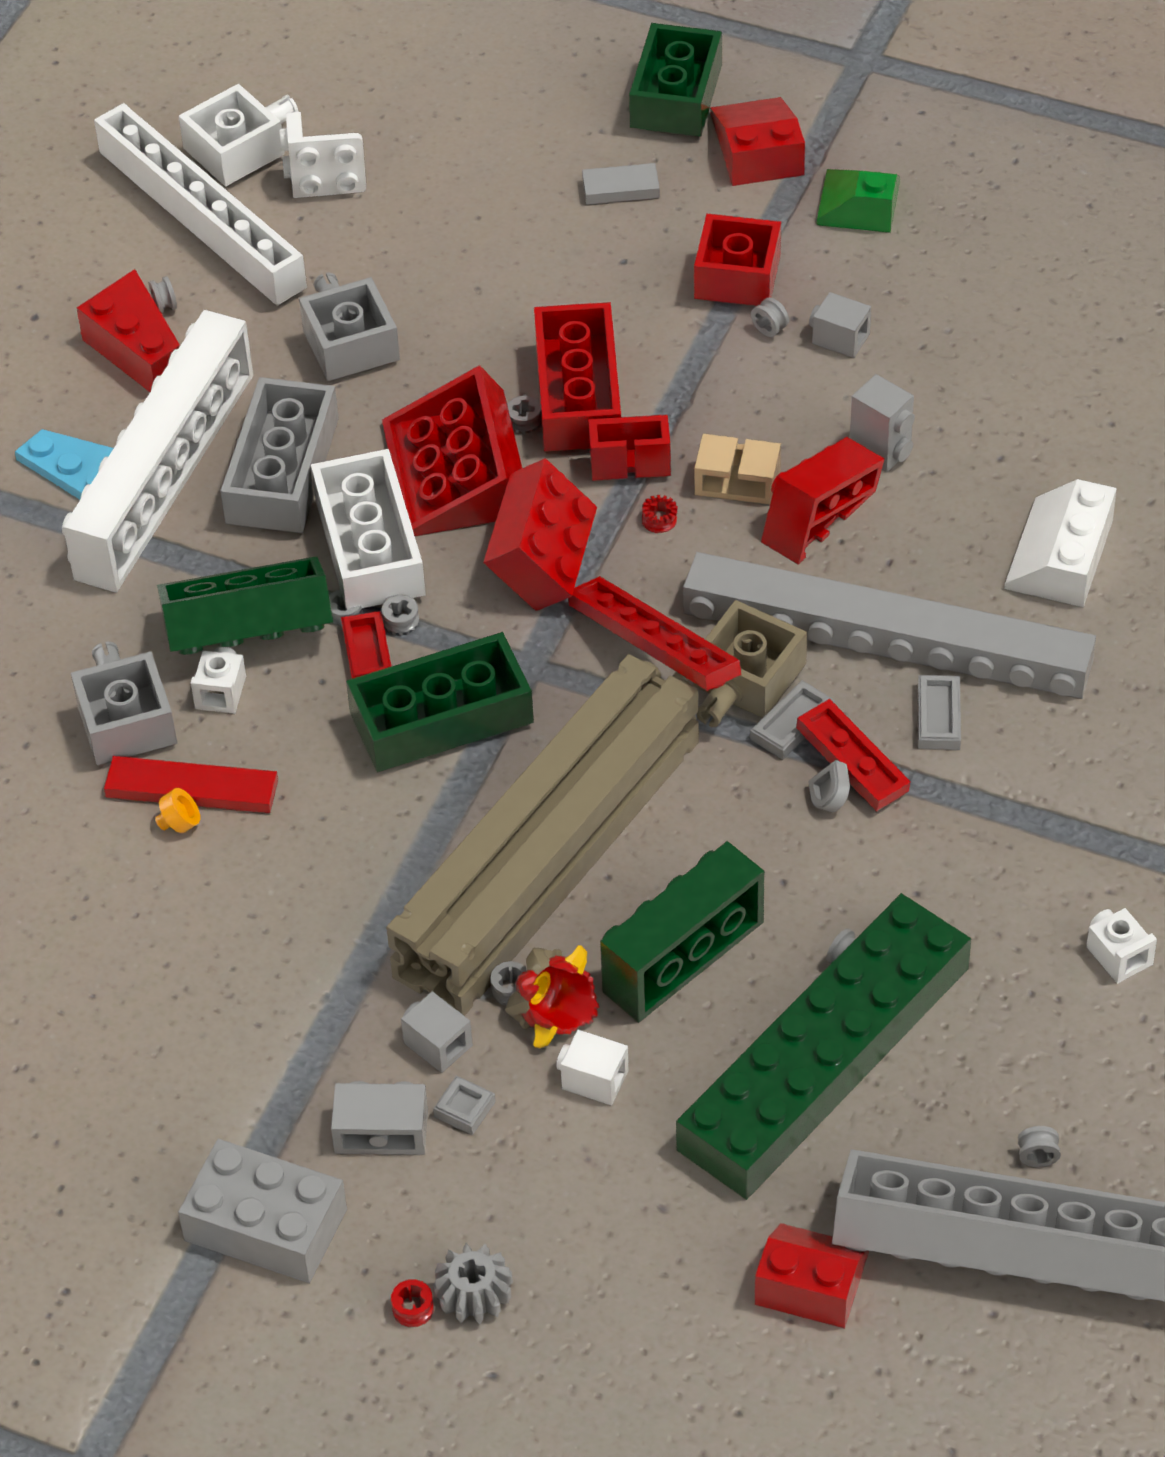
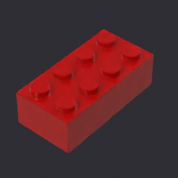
M611 302L534 307L544 452L590 449L589 419L621 417Z

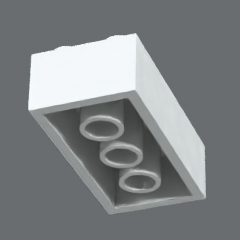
M389 449L311 464L315 500L346 610L356 606L366 608L381 605L388 598L395 595H406L411 598L425 596L423 563Z

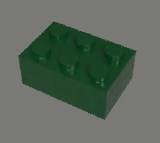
M651 23L629 93L630 128L702 136L722 67V31Z

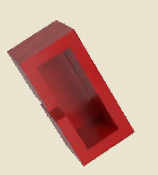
M668 415L589 419L592 481L628 479V473L635 472V478L671 476Z

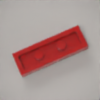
M831 699L824 701L797 718L796 728L830 764L835 760L847 764L850 784L876 811L909 792L911 781Z

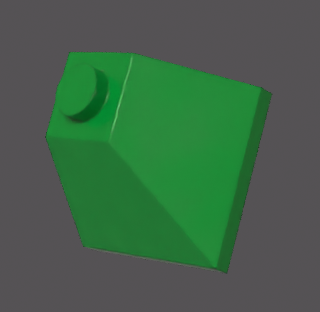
M827 169L817 216V225L891 233L900 176L881 172Z

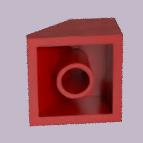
M780 1223L767 1239L755 1274V1305L845 1329L869 1250L853 1251L845 1246L832 1244L833 1236Z

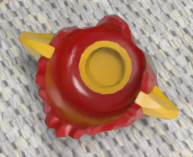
M578 945L567 957L562 956L560 949L551 951L544 948H533L526 958L527 971L522 972L515 982L516 992L509 997L505 1011L519 1022L523 1029H527L530 1026L534 1028L533 1046L535 1048L548 1046L555 1034H571L578 1027L593 1023V1018L598 1017L597 1009L600 1006L596 1001L597 996L594 992V978L585 970L587 951L582 945Z

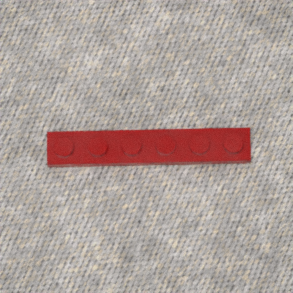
M601 576L575 587L572 597L568 598L569 606L706 691L722 687L727 681L742 675L739 659Z

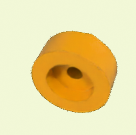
M175 788L160 798L159 808L161 813L155 817V821L160 829L165 831L171 827L178 833H185L199 824L200 812L198 806L186 791Z

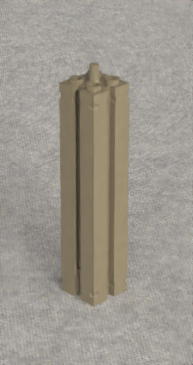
M630 654L620 662L619 669L615 672L612 671L404 906L403 913L396 915L387 925L389 948L395 951L390 957L393 979L420 994L424 989L430 993L433 991L464 1016L473 1007L474 1000L481 998L491 986L490 977L493 969L503 962L512 961L683 762L684 755L690 753L699 743V722L695 717V714L698 712V689L689 683V679L675 672L672 676L670 675L666 680L661 679L659 669L654 664L642 661Z

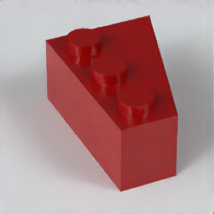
M134 269L76 308L82 340L143 388L151 392L155 378L162 375L169 364L172 352L175 349H179L180 344L137 271Z
M845 437L837 443L827 446L814 456L802 460L791 469L779 473L771 486L773 494L761 543L799 565L806 558L805 549L815 539L823 542L830 535V531L826 529L838 517L846 520L876 492L885 458L854 440Z

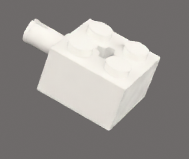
M237 84L179 115L183 149L226 187L285 154V151H281V124L286 121V113L298 112L297 105L289 95H285L278 101L264 107L240 84Z

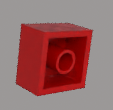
M706 213L694 264V299L758 306L766 298H771L781 256V221Z

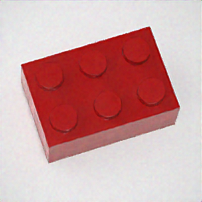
M546 458L517 470L509 476L483 563L535 611L570 598L573 595L597 506Z

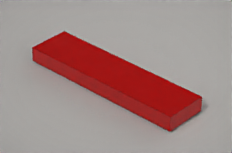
M113 756L104 792L106 798L159 803L161 797L175 788H180L186 791L199 807L271 813L278 784L277 771Z

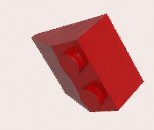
M781 97L710 107L711 118L732 186L805 175V140L797 117Z

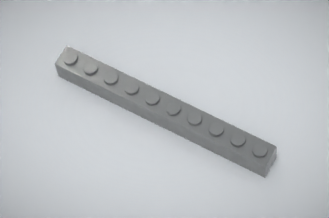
M696 552L683 586L684 614L697 618L719 621L732 603L737 600L806 631L807 640L818 644L833 645L860 653H870L893 658L898 661L931 666L939 670H950L973 675L978 678L997 680L1019 687L1053 692L1061 696L1083 699L1094 659L1096 635Z

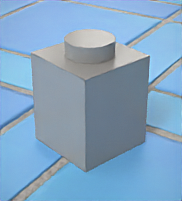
M829 292L822 304L816 305L810 315L809 326L813 327L812 344L855 358L870 335L871 306Z
M433 991L420 1002L417 1001L411 1004L401 1018L404 1044L441 1073L473 1046L470 1020Z

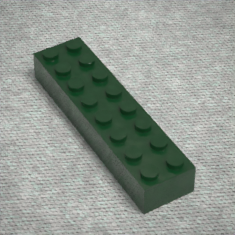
M900 893L676 1120V1151L747 1200L969 969L971 938L906 895Z

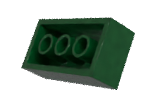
M317 556L157 585L170 652L178 651L181 655L198 653L203 650V646L219 643L220 647L237 646L244 642L243 639L260 636L262 640L276 639L282 637L284 631L300 629L301 632L305 633L322 630L325 627L324 624L333 623L326 575Z
M503 632L346 681L350 714L377 773L534 723L532 690Z
M728 841L715 851L710 850L706 852L696 866L683 876L678 875L673 878L663 892L653 900L644 901L630 918L621 925L611 927L604 934L602 940H600L602 992L640 1023L764 923L765 871Z

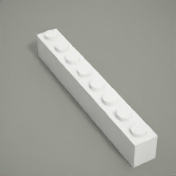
M123 103L94 119L99 152L274 304L278 306L307 288L303 255L126 104Z

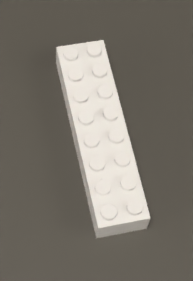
M203 310L197 321L189 326L183 343L179 349H175L172 352L168 366L161 376L155 378L151 392L144 403L138 404L133 420L127 429H123L120 432L116 446L109 457L103 458L96 477L91 484L84 487L79 503L73 512H69L63 521L62 534L66 539L67 558L71 564L75 581L115 593L122 586L254 376L246 321Z

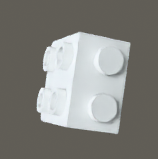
M301 112L286 113L287 128L280 129L281 151H289V156H282L284 178H291L293 198L359 193L366 190L363 138L360 134L348 133L303 137Z

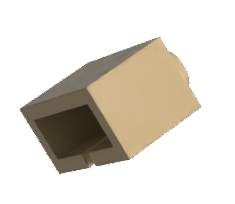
M703 434L694 468L695 495L770 505L773 494L771 486L781 471V443L746 439L745 444H738V438Z

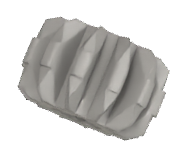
M465 1243L462 1254L459 1255L448 1250L445 1256L446 1263H437L435 1269L436 1280L433 1284L434 1295L440 1300L441 1309L445 1314L456 1312V1319L459 1320L460 1324L469 1315L474 1316V1319L481 1324L484 1313L487 1312L498 1317L501 1311L500 1304L509 1303L511 1298L510 1287L513 1283L512 1272L509 1270V1267H505V1258L501 1252L490 1255V1249L486 1244L478 1251H472V1248Z

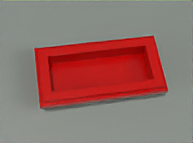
M381 611L341 617L352 679L392 666Z

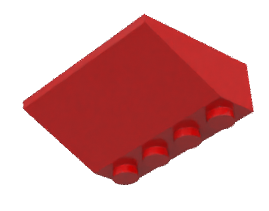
M479 365L382 419L387 447L391 455L414 536L496 522L511 473L522 469L504 390Z

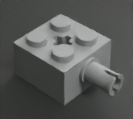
M329 272L326 273L330 283L327 284L323 274H321L314 281V288L318 293L299 298L303 332L327 381L400 360L397 327L372 277L339 286L336 275Z
M105 642L109 653L107 656L104 653L102 644L99 643L92 650V656L97 666L71 672L77 706L96 765L111 762L113 756L130 757L178 744L172 711L151 651L120 659L119 650L115 643Z

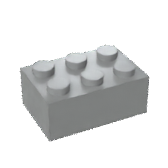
M217 1139L178 1214L184 1241L310 1284L347 1211V1203L342 1179Z

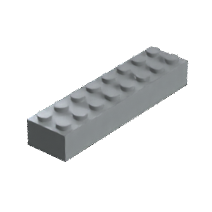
M850 1150L837 1196L832 1244L845 1246L850 1250L858 1252L869 1250L891 1254L896 1258L905 1260L915 1258L933 1261L951 1268L962 1266L979 1269L992 1275L1001 1276L1008 1274L1026 1277L1038 1283L1048 1284L1055 1282L1078 1286L1090 1292L1101 1290L1125 1294L1129 1298L1136 1300L1148 1298L1165 1301V1202Z

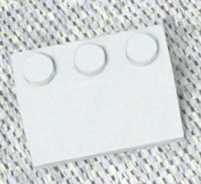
M1077 479L1036 497L1004 589L1084 607L1113 521L1117 488Z

